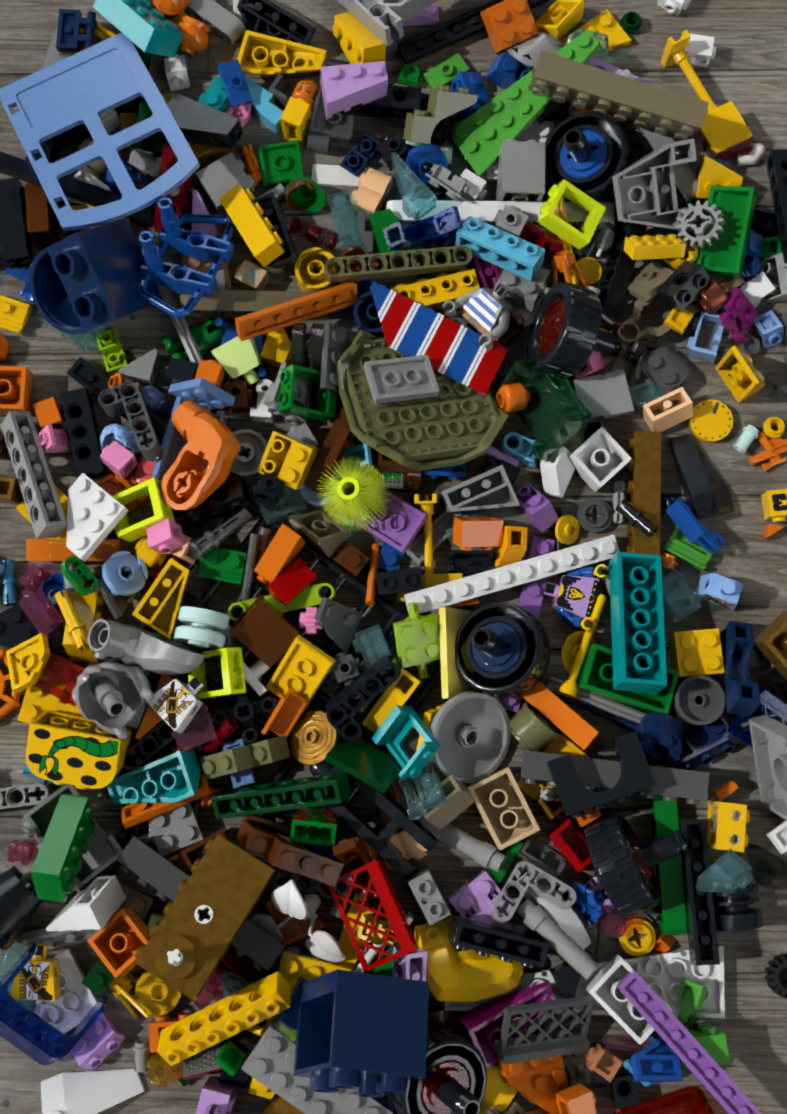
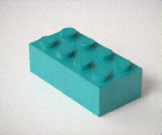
M95 0L93 5L95 10L142 51L174 58L184 34L177 29L178 26L175 23L166 20L162 12L153 9L148 0Z

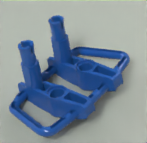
M164 197L158 202L163 224L162 232L158 233L159 245L155 244L153 233L150 231H143L140 233L141 236H139V241L143 248L144 265H141L139 268L142 276L139 281L138 295L169 315L183 318L192 312L203 295H213L216 286H218L215 276L222 263L230 262L235 252L234 245L230 242L235 230V224L230 217L224 215L182 214L177 217L172 206V200ZM184 223L227 225L222 239L203 232L181 228ZM168 247L197 261H212V264L206 274L185 265L162 261V256ZM150 280L179 294L193 295L183 308L177 309L147 291L148 282Z

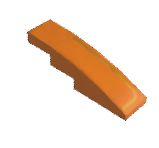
M26 539V561H64L76 555L66 547L67 539ZM104 539L86 561H107L111 555L121 551V540Z

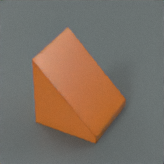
M766 525L763 539L765 540L782 529L783 526Z
M660 934L655 940L654 948L659 953H666L672 948L676 939L672 935L662 936Z

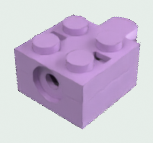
M484 869L448 897L449 901L463 918L515 931L510 921L504 925L493 921L491 910L501 890ZM506 901L502 909L498 910V916L501 918L506 915L505 912L509 906Z
M209 1076L202 1088L196 1114L232 1113L238 1097V1092L235 1091L236 1086L219 1082V1079Z

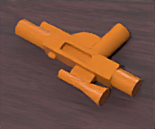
M764 432L760 433L757 439L765 448V451L749 457L748 462L752 466L769 460V463L761 464L763 471L766 472L773 466L786 461L785 457L780 458V454L787 452V439L772 438L769 440Z

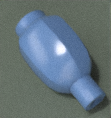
M141 384L140 391L147 407L153 411H165L168 407L165 395L151 385L143 386Z

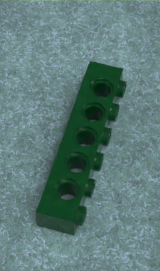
M342 772L248 785L235 789H222L212 796L211 799L216 819L338 804L351 795L347 773Z

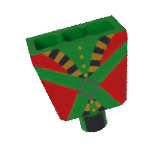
M319 807L298 809L292 818L290 842L334 846L337 821L333 811Z

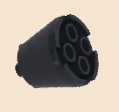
M15 865L0 874V949L3 951L9 949L15 943L43 901L37 898L34 884L28 878H25Z

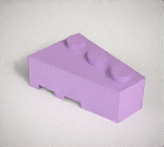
M385 61L321 67L320 84L326 120L332 118L333 114L340 111L347 112L351 110V107L360 103L364 105L387 96L388 75Z

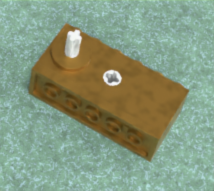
M217 835L215 839L212 837L209 839L204 847L205 855L202 860L197 858L190 869L192 871L191 877L188 881L186 879L182 881L177 889L178 897L174 902L170 900L163 911L165 917L162 922L154 924L149 932V935L152 936L147 945L143 943L135 954V957L138 958L135 962L137 965L193 1001H196L273 878L275 871L220 835ZM207 911H209L208 914L210 916V919H204L201 922L200 913L202 912L205 914Z

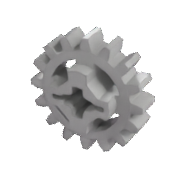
M698 200L694 207L692 204H688V211L681 210L683 217H677V221L680 223L676 226V230L679 232L677 235L680 239H683L686 246L690 243L692 249H695L697 245L704 249V244L706 243L711 247V240H719L717 234L724 232L721 225L725 224L724 219L721 218L723 214L721 210L717 211L716 204L710 207L709 201L706 200L704 205H701ZM704 212L711 214L713 217L706 216ZM688 232H689L690 234H695V235H696V238L690 236V235L688 234Z

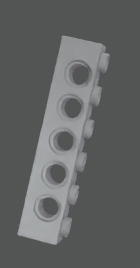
M9 411L0 426L36 539L57 538L66 527L67 522L30 411Z

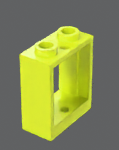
M564 179L558 185L554 184L549 190L548 196L550 197L540 208L539 213L541 215L537 222L580 250L589 244L606 207ZM562 196L588 212L580 230H577L553 214Z
M153 477L112 496L125 507L126 504L150 494L154 516L132 526H129L126 513L114 527L115 533L119 538L132 542L146 536V528L167 518L175 522L172 508L166 504L162 497V481Z
M242 647L222 648L203 652L207 655L205 658L220 656L224 689L207 691L204 660L200 667L188 672V682L195 676L204 684L196 693L199 699L246 693Z

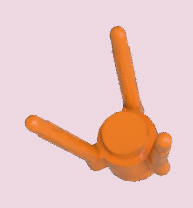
M564 250L553 255L554 259L551 260L553 286L558 283V269L559 272L564 273L566 282L571 283L568 272L572 269L571 265L574 266L586 288L589 286L588 281L576 262L574 254H570L569 250Z

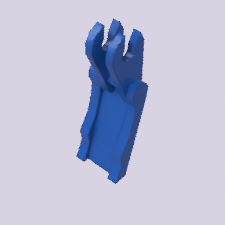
M681 497L677 498L666 509L667 514L690 543L695 544L697 542L711 554L715 552L710 545L717 551L720 550L716 540L723 547L725 546L724 538L702 525L695 518L689 506L682 501Z

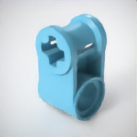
M515 432L506 434L501 443L502 452L530 467L537 466V458L545 448L541 443ZM514 440L517 447L513 449L508 447L506 441Z

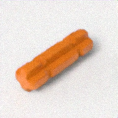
M252 145L242 146L241 150L249 174L254 179L256 185L263 183V177Z

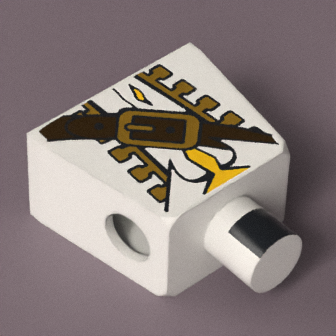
M195 676L186 685L182 681L174 679L154 694V700H146V702L175 732L182 734L203 704L196 696V693L204 684Z

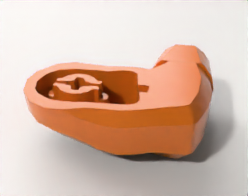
M188 400L181 403L172 415L173 425L188 443L182 448L176 461L164 474L161 482L162 497L166 504L175 510L194 509L202 504L226 480L232 462L240 449L237 438L221 420L213 416L209 410L193 400Z

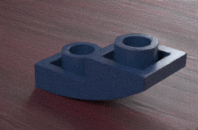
M364 132L354 149L351 147L340 166L358 177L379 152L377 145L381 144V142Z

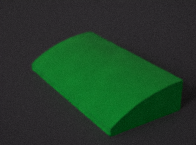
M711 185L708 198L710 207L713 204L717 205V211L721 210L723 214L721 218L724 219L725 224L721 225L724 232L717 234L719 240H711V247L707 243L704 244V249H701L699 246L696 264L702 265L707 274L735 278L742 277L757 197L755 187ZM706 213V214H705L706 216H711V217H713V216H712L711 214H709V213Z

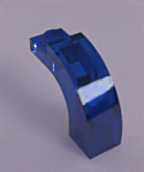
M452 206L431 217L412 222L398 221L382 230L389 250H408L449 237L450 233L463 228L458 208Z

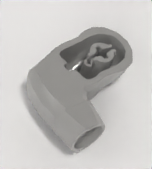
M102 618L92 624L88 634V644L90 649L95 651L94 657L102 660H107L108 656L118 658L129 666H137L161 675L186 674L200 667L207 656L203 652L152 631Z

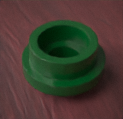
M631 11L622 17L620 25L625 32L635 33L641 27V18L638 13Z

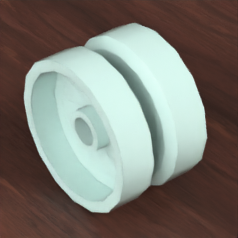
M180 607L178 619L187 625L176 627L174 640L201 648H224L226 637L214 630L222 631L228 629L230 620L228 615L203 608Z

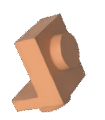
M599 1043L595 1048L591 1047L585 1057L587 1060L585 1064L588 1069L594 1070L609 1082L612 1081L623 1063L619 1057Z

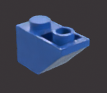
M504 51L492 61L485 78L502 89H507L532 69Z

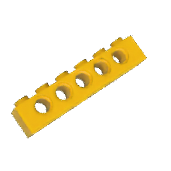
M277 971L162 1029L157 1052L170 1066H173L290 1008V984Z

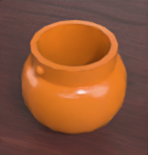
M185 15L182 17L183 21L177 25V29L184 34L178 49L193 56L194 53H201L206 49L209 42L208 32H210V27Z

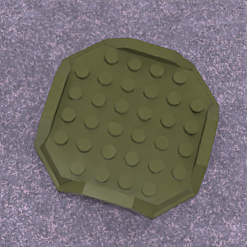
M360 330L351 346L339 358L337 374L339 394L350 430L361 442L395 462L417 471L462 465L487 452L509 416L497 407L491 387H489L486 395L433 369L440 390L438 396L375 404L363 368L364 363L407 356L387 347L385 337H377Z

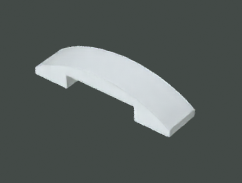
M527 872L517 882L521 884L526 875L529 876ZM545 879L538 882L541 890H550L551 885ZM527 889L524 897L532 899L537 905L541 906L549 914L548 917L583 950L591 944L583 924L572 908L561 909ZM554 889L551 895L554 897L555 893L558 892H556V890Z

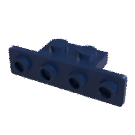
M721 715L714 722L701 725L683 734L682 739L692 754L675 762L674 768L693 771L695 767L701 764H708L715 757L721 754H728L741 744L750 743L752 741L750 726L748 725L733 732Z

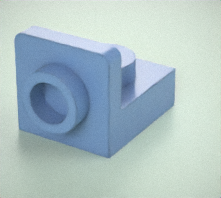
M772 310L757 316L753 326L762 337L765 349L785 340L784 327Z

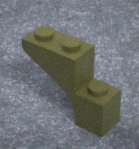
M438 85V89L430 88L427 111L415 109L414 113L407 112L403 139L414 143L430 144L436 125L444 118L474 105L477 101V95L470 93L471 89L458 87V91L451 90V86Z
M284 735L201 757L200 760L205 780L287 759L291 756L286 736Z

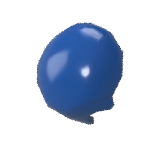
M54 572L48 580L42 581L39 594L42 602L48 607L59 608L54 596L59 591L62 597L64 596L62 590H65L63 574Z

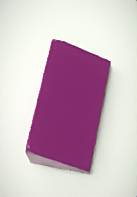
M472 255L469 264L471 269H475L479 287L494 290L495 284L500 277L498 266Z

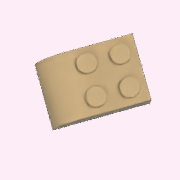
M505 767L467 787L499 851L540 830L509 767Z

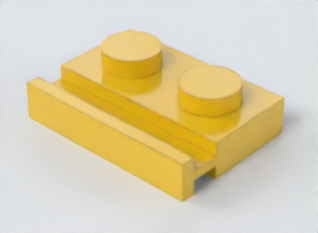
M0 295V329L22 335V329L25 327L32 310L31 305Z

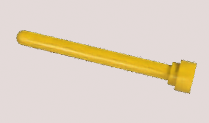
M600 594L597 597L591 614V618L597 624L606 602L604 594ZM590 623L588 628L595 632L597 624ZM585 630L568 680L565 679L564 683H561L558 692L576 698L579 690L576 682L594 632L588 633Z

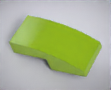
M114 328L95 335L109 377L119 373L118 369L128 364L117 330Z

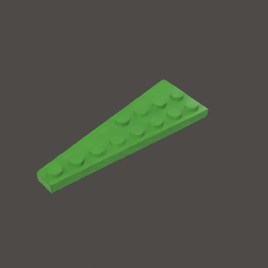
M587 29L554 54L587 64L600 50V44ZM533 70L452 128L451 139L480 178H484L487 170L492 165L495 166L499 161V149L502 141L516 139L522 132L525 133L544 112V107L552 100V97L546 95L536 96L532 94V91L527 90Z

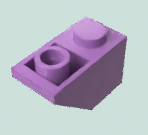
M529 483L515 492L520 504L519 508L530 523L541 533L558 521L559 518L551 502Z

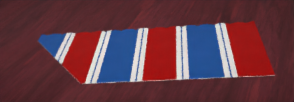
M373 281L370 288L387 347L407 357L428 355L432 369L486 395L509 348L493 341V348L486 350L485 345L488 342H485L482 346L479 344V337L482 334L474 332L470 328H465L462 324L455 323L452 319L445 318L444 315L435 313L434 310L426 308L412 299H407L404 295L397 294L394 290L387 289L384 285Z

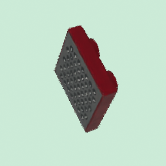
M225 1040L183 1060L182 1079L189 1080L225 1071L214 1061Z

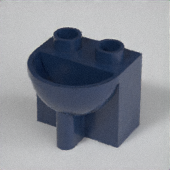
M127 218L77 232L46 247L35 257L30 270L31 294L41 315L56 329L68 334H81L152 305L138 295L139 281L142 276L139 268L141 265H144V256ZM149 280L147 291L163 300L156 283Z

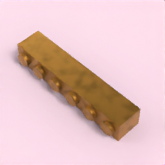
M635 431L631 438H628L627 449L631 451L632 458L627 463V472H631V478L627 481V493H630V502L628 503L638 511L644 512L645 517L658 526L659 529L656 533L652 531L653 536L648 538L636 526L632 527L627 523L626 536L630 537V543L626 546V552L660 555L661 432Z

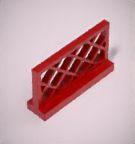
M380 858L338 878L337 883L343 881L351 884L347 897L339 895L335 887L328 885L364 973L419 948ZM365 870L368 871L371 878L368 888L356 883L359 873ZM354 876V878H353L352 881H350V880L347 879V878H350V877ZM354 886L366 891L362 904L350 899ZM369 893L378 895L380 899L377 910L365 905ZM348 902L360 907L356 920L348 917L345 910ZM363 909L376 913L372 926L359 921ZM379 915L389 920L390 925L387 932L375 928ZM357 925L370 929L366 942L356 938L355 931ZM373 931L385 936L381 949L369 944ZM388 938L398 941L401 951L394 954L385 951ZM367 947L380 952L377 961L370 965L367 964L364 957ZM383 954L388 956L384 959H381Z

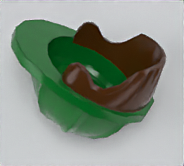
M297 177L292 179L286 186V202L291 208L306 213H317L326 204L325 191L310 178Z

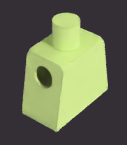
M235 337L211 351L231 378L235 379L243 375L248 386L260 380L254 368L260 365L262 361L254 338L241 342L238 337Z

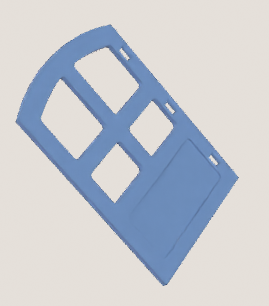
M122 32L0 89V101L64 231L107 224L139 212L174 191L200 167L197 158L135 46ZM137 97H144L153 115L114 135H108L99 118L100 115ZM18 106L20 111L13 114L10 108ZM80 124H85L94 143L61 160L49 163L41 143ZM157 132H163L178 161L155 181L138 190L132 182L118 152ZM40 152L42 158L36 161L33 154ZM100 159L104 160L122 194V198L92 208L72 210L59 184V179ZM64 200L66 206L59 209L56 202Z

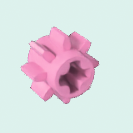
M306 607V612H300L299 627L300 629H305L306 634H317V629L323 630V627L315 619L318 611L317 607Z

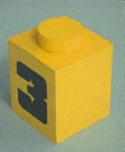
M787 489L769 490L763 493L761 498L765 521L772 520V523L785 522L787 519Z

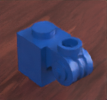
M751 229L742 272L743 279L756 277L760 274L761 270L760 258L763 257V236Z

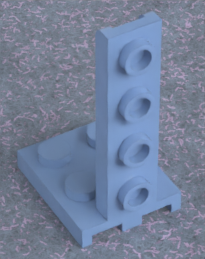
M203 378L170 384L168 393L174 395L176 400L161 445L163 453L156 461L152 477L162 481L164 474L176 461L180 451L187 444V440L184 439L172 423V415L181 403L193 400L210 411L211 409H223L224 407L233 406L236 397Z

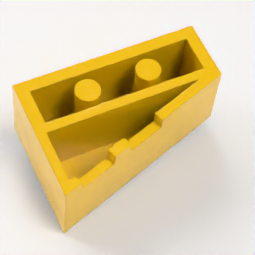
M345 12L335 15L332 27L333 34L350 64L385 61L386 45L352 13Z
M170 558L132 615L168 639H172L191 570Z

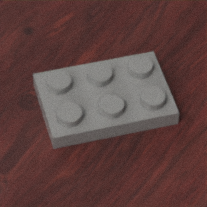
M428 355L367 361L364 363L363 368L375 404L436 397L439 395L440 390Z

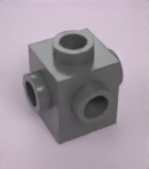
M346 652L333 656L336 661L329 671L332 680H337L339 684L344 683L347 686L360 675L359 670L363 669L359 658H354L352 654L347 655ZM343 664L349 665L348 672L344 673L341 671Z

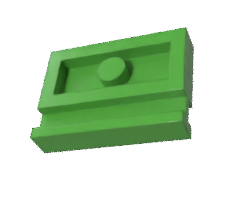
M677 525L663 551L676 556V558L700 571L705 569L712 556L711 553L697 542L695 544L690 543Z

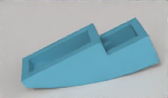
M244 75L253 100L252 111L267 128L278 135L282 130L280 118L283 111L276 106L274 95Z

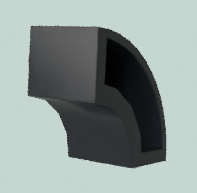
M244 1030L228 1038L246 1056L235 1075L230 1076L226 1071H221L219 1082L247 1088L248 1081H252V1076L243 1071L242 1066L262 1036Z

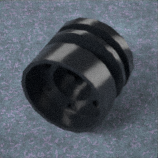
M727 882L712 887L713 896H720V898L713 899L714 906L722 907V910L715 912L717 931H743L764 926L762 910L750 907V904L760 901V897L748 895L758 892V884Z

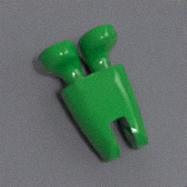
M216 317L189 327L202 357L219 345L225 334L222 328L215 330L218 327L214 324ZM162 336L160 338L170 357L190 361L186 351L180 352L184 349L181 339L172 340L169 336Z

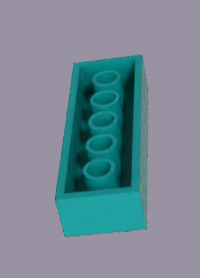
M617 552L609 561L613 690L659 693L667 686L661 556Z

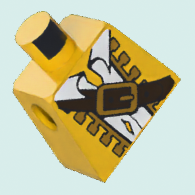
M33 944L32 957H25L19 961L10 999L56 1001L61 997L59 961L56 958H46L47 944Z

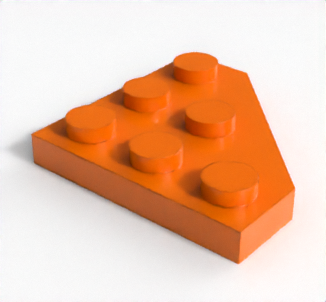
M562 1056L505 1065L497 1057L503 1083L513 1087L520 1092V1095L541 1107L547 1114H560L555 1093L569 1088Z

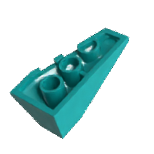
M194 749L181 750L113 779L107 785L112 804L176 803L197 794L201 769Z

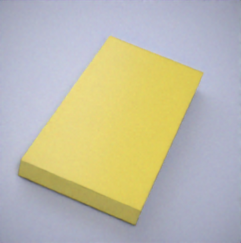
M449 607L439 608L442 699H450L463 692L475 691L472 686L464 681L455 663L456 634L465 618L472 613L469 610ZM467 636L460 651L465 666L474 675V669L472 668L467 658Z

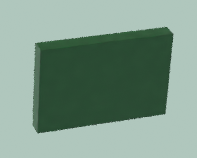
M342 737L327 753L324 760L383 794L388 791L403 769L393 756L361 739L347 741Z

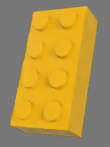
M661 234L656 236L643 235V237L632 235L625 237L624 251L633 260L684 258L686 244L675 234H669L668 236Z

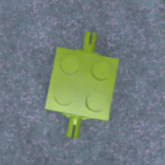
M418 602L408 603L410 616L403 621L393 623L398 662L401 668L417 666L418 678L424 679V677H428L426 664L440 659L438 614L419 615Z

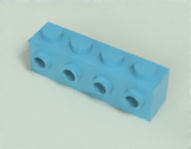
M472 216L467 217L456 233L455 246H466L471 250L472 255L529 281H532L543 265L544 248Z

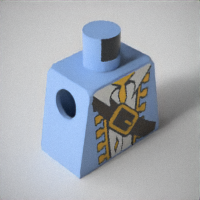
M716 573L701 575L694 597L734 611L744 584Z

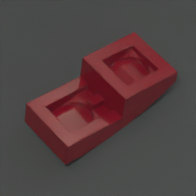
M529 221L526 222L520 234L521 239L544 248V258L549 261L554 259V254L561 252L565 244L550 232Z

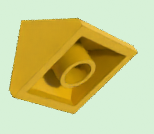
M556 0L535 22L538 32H546L559 41L565 38L582 20L586 4L585 0Z

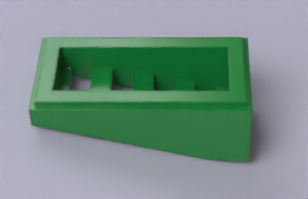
M521 841L508 846L502 852V854L507 856V859L499 873L491 868H485V871L498 885L522 848L523 843Z

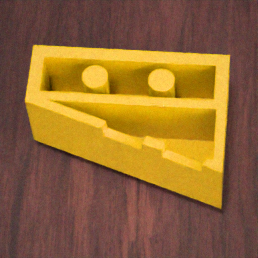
M85 583L83 585L84 588H88L90 583ZM98 589L88 596L81 595L78 592L71 593L70 595L81 622L86 626L87 636L92 624L100 618L103 619L102 606L105 605V601ZM66 623L62 645L71 661L99 663V658L94 657L95 651L91 649L86 651L85 646H83L84 652L78 651L73 637L68 633L69 627Z

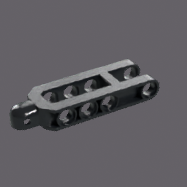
M326 761L310 765V772L313 776L343 772ZM347 774L348 780L392 820L378 834L368 825L369 822L366 819L362 820L351 809L352 806L349 804L346 805L342 802L326 806L400 874L409 878L416 870V867H413L402 856L403 853L390 842L391 838L400 828H403L421 846L429 851H432L437 845L438 839L387 792L383 794Z

